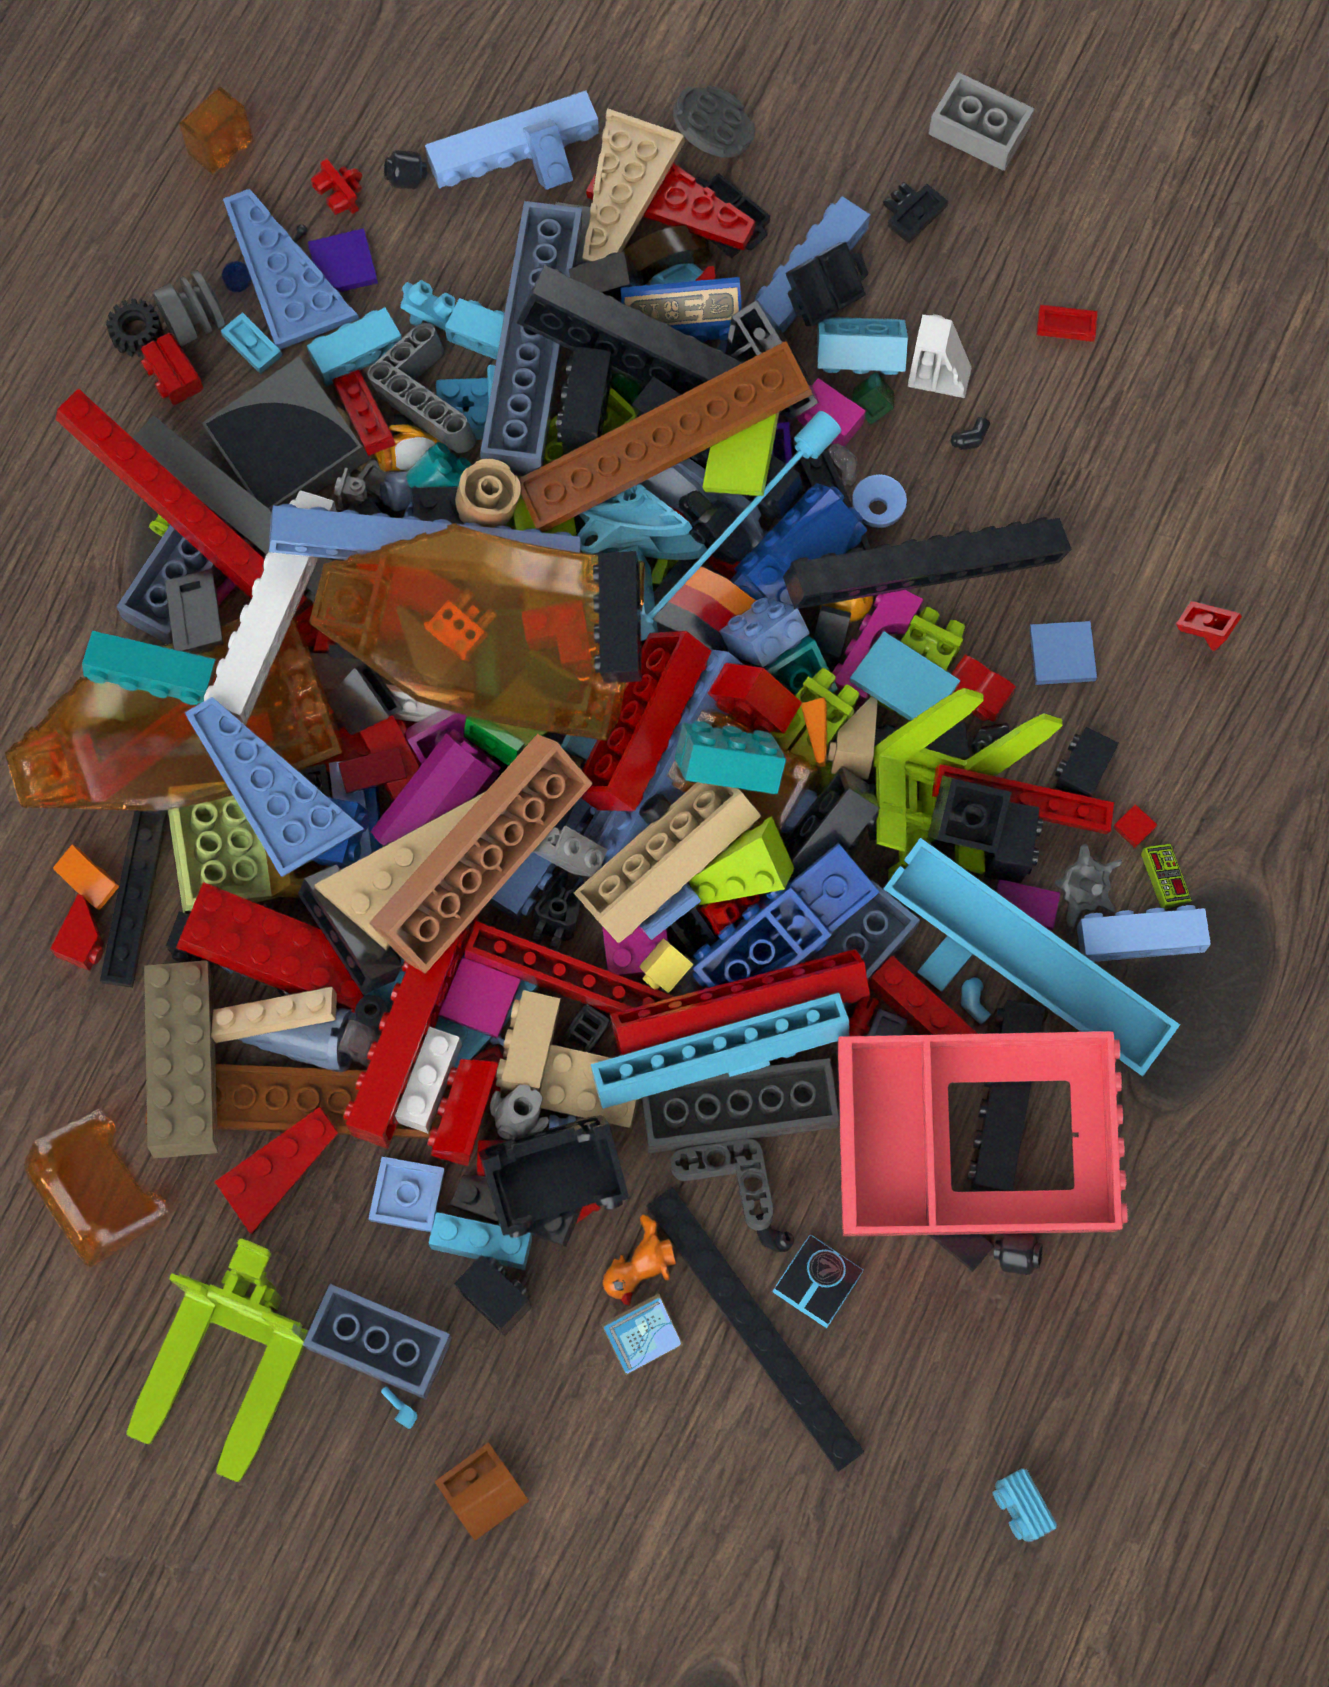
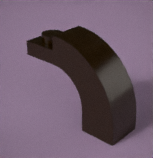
M675 226L654 232L623 250L643 276L644 285L653 276L666 268L678 264H706L712 257L705 240L699 235L690 233L687 226Z

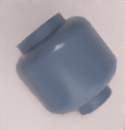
M408 471L390 473L386 476L384 482L380 484L382 502L393 511L406 510L412 502V489L406 479Z

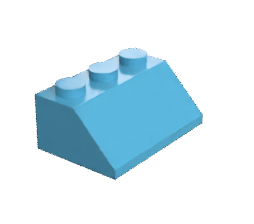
M826 318L818 323L817 369H823V371L829 373H836L840 369L852 370V372L858 374L869 373V370L881 371V373L887 375H895L899 371L905 372L908 344L905 320Z

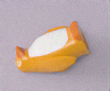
M391 425L389 430L401 432L393 436L396 445L375 453V457L380 469L384 472L409 471L431 446L440 441L431 434L411 425Z

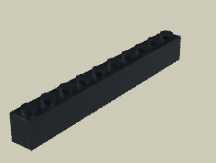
M1041 517L1030 523L1022 524L1020 521L1010 523L1006 527L996 528L995 526H988L980 531L971 533L968 530H964L948 537L935 535L924 541L917 542L916 539H910L900 545L890 546V544H882L871 550L863 551L862 548H857L841 555L828 553L817 559L799 558L791 563V566L783 575V579L795 610L1060 563L1072 549L1060 518L1047 520L1046 517Z

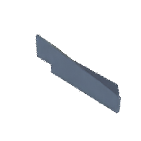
M690 458L639 483L658 497L660 501L662 500L679 511L681 510L678 505L680 498L695 490L700 491L711 503L716 500L723 502L735 518L751 503L741 494L705 492L702 486L706 470ZM757 506L740 523L748 534L752 550L768 533L761 528L758 522L761 514Z

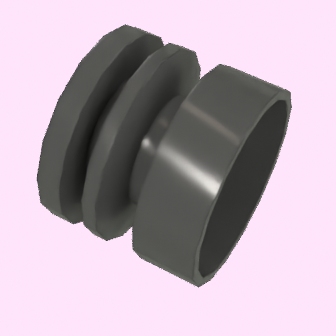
M198 270L190 273L194 283L193 287H191L185 276L180 277L183 292L177 293L170 283L152 291L161 315L180 347L197 340L198 337L195 329L197 324H200L207 334L212 332L208 321L210 318L218 329L225 326L219 300L211 285L202 277Z

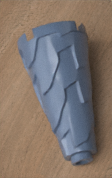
M338 1008L336 1009V1020L255 1035L238 1040L243 1041L245 1044L258 1046L261 1050L286 1055L292 1060L313 1064L335 1072H345L350 1067L355 1055L354 1052L348 1051L351 1044L357 1045L358 1019L356 1014L351 1012L353 1009Z

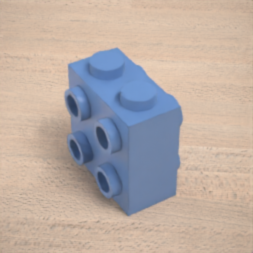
M766 597L755 601L751 608L742 615L730 619L728 625L719 631L730 654L760 667L773 664L779 655L787 649L799 645L801 639L809 634L798 609L794 610L793 606Z

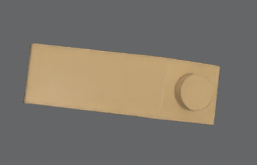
M873 696L838 730L836 742H830L827 760L832 761V774H836L841 766H843L857 777L868 779L874 755L878 700Z

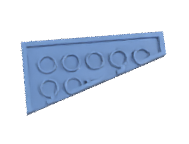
M250 189L223 199L272 338L279 349L359 320L357 313L345 302L340 293L333 288L322 272L291 239L286 230L279 225Z
M213 697L185 712L281 877L364 830L362 826L347 815Z

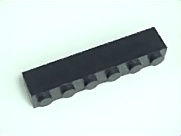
M1007 1000L1004 1007L997 1010L995 1026L1000 1027L999 1034L1040 1033L1045 1007ZM984 1082V1087H988L989 1090L987 1099H981L978 1117L983 1118L981 1130L976 1129L973 1140V1148L978 1149L976 1161L971 1160L968 1168L967 1179L972 1180L971 1189L983 1192L1013 1191L1032 1082Z

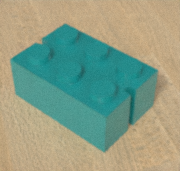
M702 721L682 724L675 754V760L679 768H681L680 771L685 781L778 794L786 761L775 738L768 732L757 730L753 734L746 733L733 726H724L723 729L711 727L710 724Z

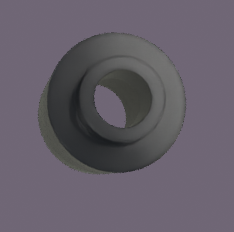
M375 995L363 997L355 1008V1014L360 1025L368 1032L382 1031L379 1030L382 1016L385 1012H389L386 1003L382 998ZM377 1009L374 1015H367L369 1011Z

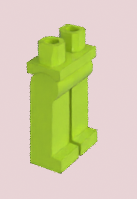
M925 607L919 616L914 615L910 622L911 626L900 642L945 671H948L954 657H957L960 651L965 625L956 620H950L947 628L943 629L936 625L940 614L930 607ZM878 700V705L892 712L894 711L893 709H891L890 707L886 706Z
M823 667L813 678L807 677L803 683L804 686L795 696L802 703L825 697L827 703L828 749L830 742H833L837 736L838 730L854 715V706L860 693L846 684L838 696L834 695L829 689L837 678ZM800 706L784 734L771 732L770 734L775 738L779 749L786 756L782 775L803 789L809 780V776L817 766V762Z

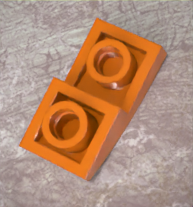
M73 844L53 867L76 892L84 896L98 910H101L119 888V885L104 869L96 866L80 848Z

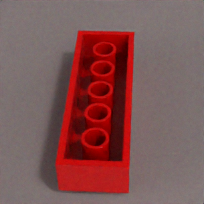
M688 631L649 633L641 649L642 681L625 682L582 769V772L593 784L580 798L596 810L635 811L642 802L643 793L649 781L655 775L656 766L662 754L668 748L669 739L675 727L681 721L682 712L688 700L694 694V687L701 673L706 669L707 660L712 652Z
M203 882L176 948L290 994L333 987L337 993L336 1009H353L351 1012L355 1013L356 1005L364 995L321 929Z

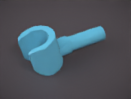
M387 1386L384 1387L381 1393L395 1408L400 1410L394 1420L410 1429L417 1419V1413L400 1401Z

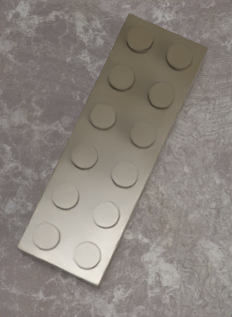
M207 960L144 966L147 1147L154 1159L218 1153L215 1041L211 1037L214 994L213 973Z

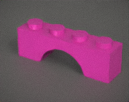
M907 590L877 596L874 602V606L877 607L872 616L869 614L865 616L859 628L862 631L858 640L853 638L845 651V655L848 656L843 665L838 663L832 672L837 678L835 684L838 688L834 693L839 694L847 684L860 693L856 705L861 707L869 699L870 694L849 682L850 677L884 631L889 635H905L911 626L910 622L914 615L918 616L921 611L922 598Z

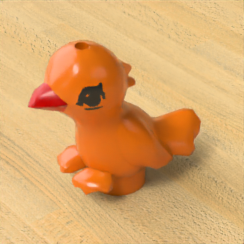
M642 1214L640 1217L644 1236L636 1247L631 1261L625 1263V1258L621 1255L619 1260H613L603 1277V1287L606 1293L613 1298L620 1299L627 1306H631L633 1292L638 1283L643 1279L655 1277L662 1273L666 1281L670 1280L667 1266L676 1265L670 1239L659 1241L657 1237V1223L646 1214Z

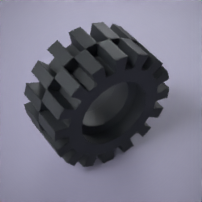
M131 299V304L129 305L126 300L121 301L123 307L120 308L116 304L113 307L115 314L112 312L108 314L109 320H106L107 331L114 347H118L119 352L124 354L126 351L127 355L133 357L134 352H137L138 357L143 356L142 347L152 341H157L158 338L163 336L159 316L151 304L148 306L144 300H141L140 304H138L137 299ZM141 320L146 324L144 331L138 335L131 336L124 332V327L131 321Z

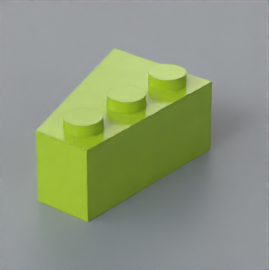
M772 816L764 820L763 824L753 830L749 829L742 833L725 851L709 862L704 870L689 880L691 888L701 900L699 905L785 890L794 871V866Z

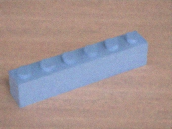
M583 91L426 144L427 160L438 187L454 186L470 177H480L488 171L500 167H509L513 163L526 158L532 159L523 128L547 119H551L557 124L563 147L579 140H589L594 135L599 134L598 117L587 92Z

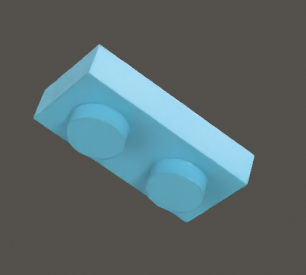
M243 312L221 330L222 336L260 374L282 357L281 350Z

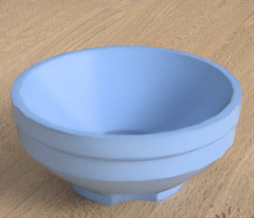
M880 474L861 480L856 486L852 498L853 508L863 517L862 522L876 528L888 527L896 523L903 515L907 502L906 493L902 485L894 478ZM874 501H881L886 505L887 510L883 514L878 515L871 512L869 506Z

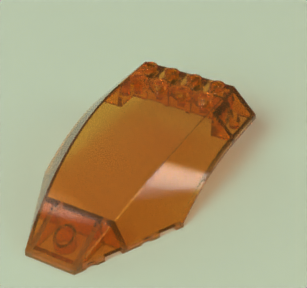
M454 523L447 525V529L431 534L425 532L416 535L411 540H399L380 546L381 549L361 555L358 553L349 556L346 560H335L323 565L310 624L415 701L496 723L607 741L616 726L627 682L604 683L600 673L595 672L594 655L600 654V645L595 643L594 624H599V613L594 612L593 596L594 594H599V583H594L593 565L598 564V555L528 544L479 532ZM639 561L640 605L642 614V609L644 605L645 563L643 561Z
M293 616L246 727L292 767L300 771L342 753V739L306 640L295 616ZM240 618L221 626L224 644L217 645L212 651L198 654L199 656L215 659L216 670L219 661L222 658H226L229 651L228 643L230 636L234 631H238L241 624ZM173 643L161 646L169 649H174ZM215 672V676H214V680H213L212 686L214 685L215 680H216V678H217L216 672ZM80 677L74 683L73 688L69 692L64 693L47 710L49 714L35 728L31 726L24 733V737L5 752L19 803L23 808L159 811L205 803L232 796L233 794L185 714L186 711L197 705H189L178 698L170 696L159 698L144 690H125L114 683H95L90 681L88 677Z

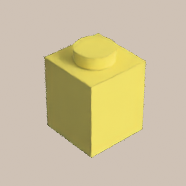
M663 938L639 968L646 974L642 979L655 990L662 987L669 993L693 966V963Z

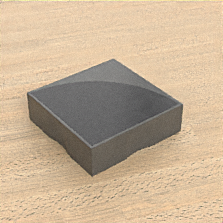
M300 356L202 423L247 491L270 511H272L273 505L289 504L292 499L296 500L300 490L316 494L324 487L336 483L338 477L342 478L345 467L348 468L350 473L370 459Z

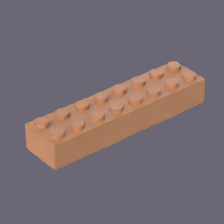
M537 734L369 924L408 964L426 973L593 783L558 742Z

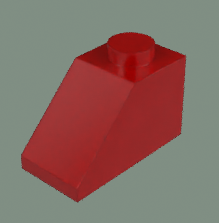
M77 894L50 950L57 958L90 971L93 964L96 965L101 960L104 952L102 947L104 943L90 904L84 896Z

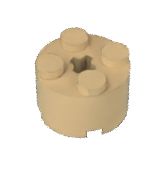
M481 459L463 471L455 498L459 518L463 523H478L481 527L494 528L496 526H506L510 521L517 506L521 487L517 475L515 477L507 464L495 459Z

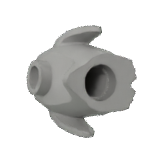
M519 1084L514 1091L504 1098H501L499 1091H495L490 1102L491 1114L495 1117V1124L498 1128L497 1132L502 1138L513 1140L527 1134L540 1132L548 1125L549 1118H539L542 1096L536 1089L532 1091L530 1086Z

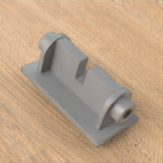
M345 467L342 478L338 477L334 490L335 495L338 496V507H341L343 511L354 510L367 498L364 481L359 478L350 477L349 470Z

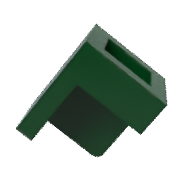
M875 372L853 389V402L866 410L865 419L872 425L894 409V391Z

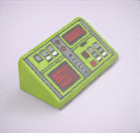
M1171 844L1144 848L1141 856L1160 907L1168 909L1191 902V897Z

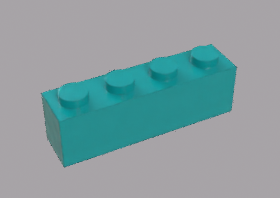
M96 631L91 632L82 662L84 677H88L92 682L99 684L106 682L114 683L129 691L144 690L159 698L170 696L178 698L189 705H197L204 702L206 690L212 685L216 672L215 659Z

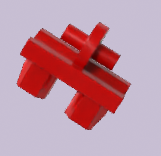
M328 159L320 162L321 171L311 178L313 188L319 195L324 194L331 188L335 193L326 198V201L335 215L347 209L352 214L357 212L359 207L355 203L357 199L355 193L362 189L359 184L362 179L361 172L356 168L348 170L343 166L339 169L338 173Z
M753 895L704 904L700 910L709 919L713 932L719 934L727 925L733 924L739 919L746 909L760 900V896Z

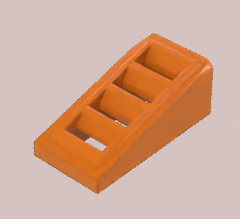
M825 697L808 701L801 705L815 759L820 767L826 766L827 703Z

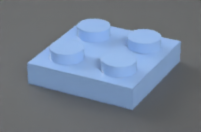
M382 1157L368 1218L369 1221L431 1232L440 1199L445 1168Z

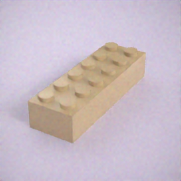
M697 782L675 801L660 819L647 826L581 885L574 894L619 944L623 939L630 936L649 916L656 913L659 907L671 896L678 893L690 879L704 870L706 865L718 854L725 851L761 815L738 788Z

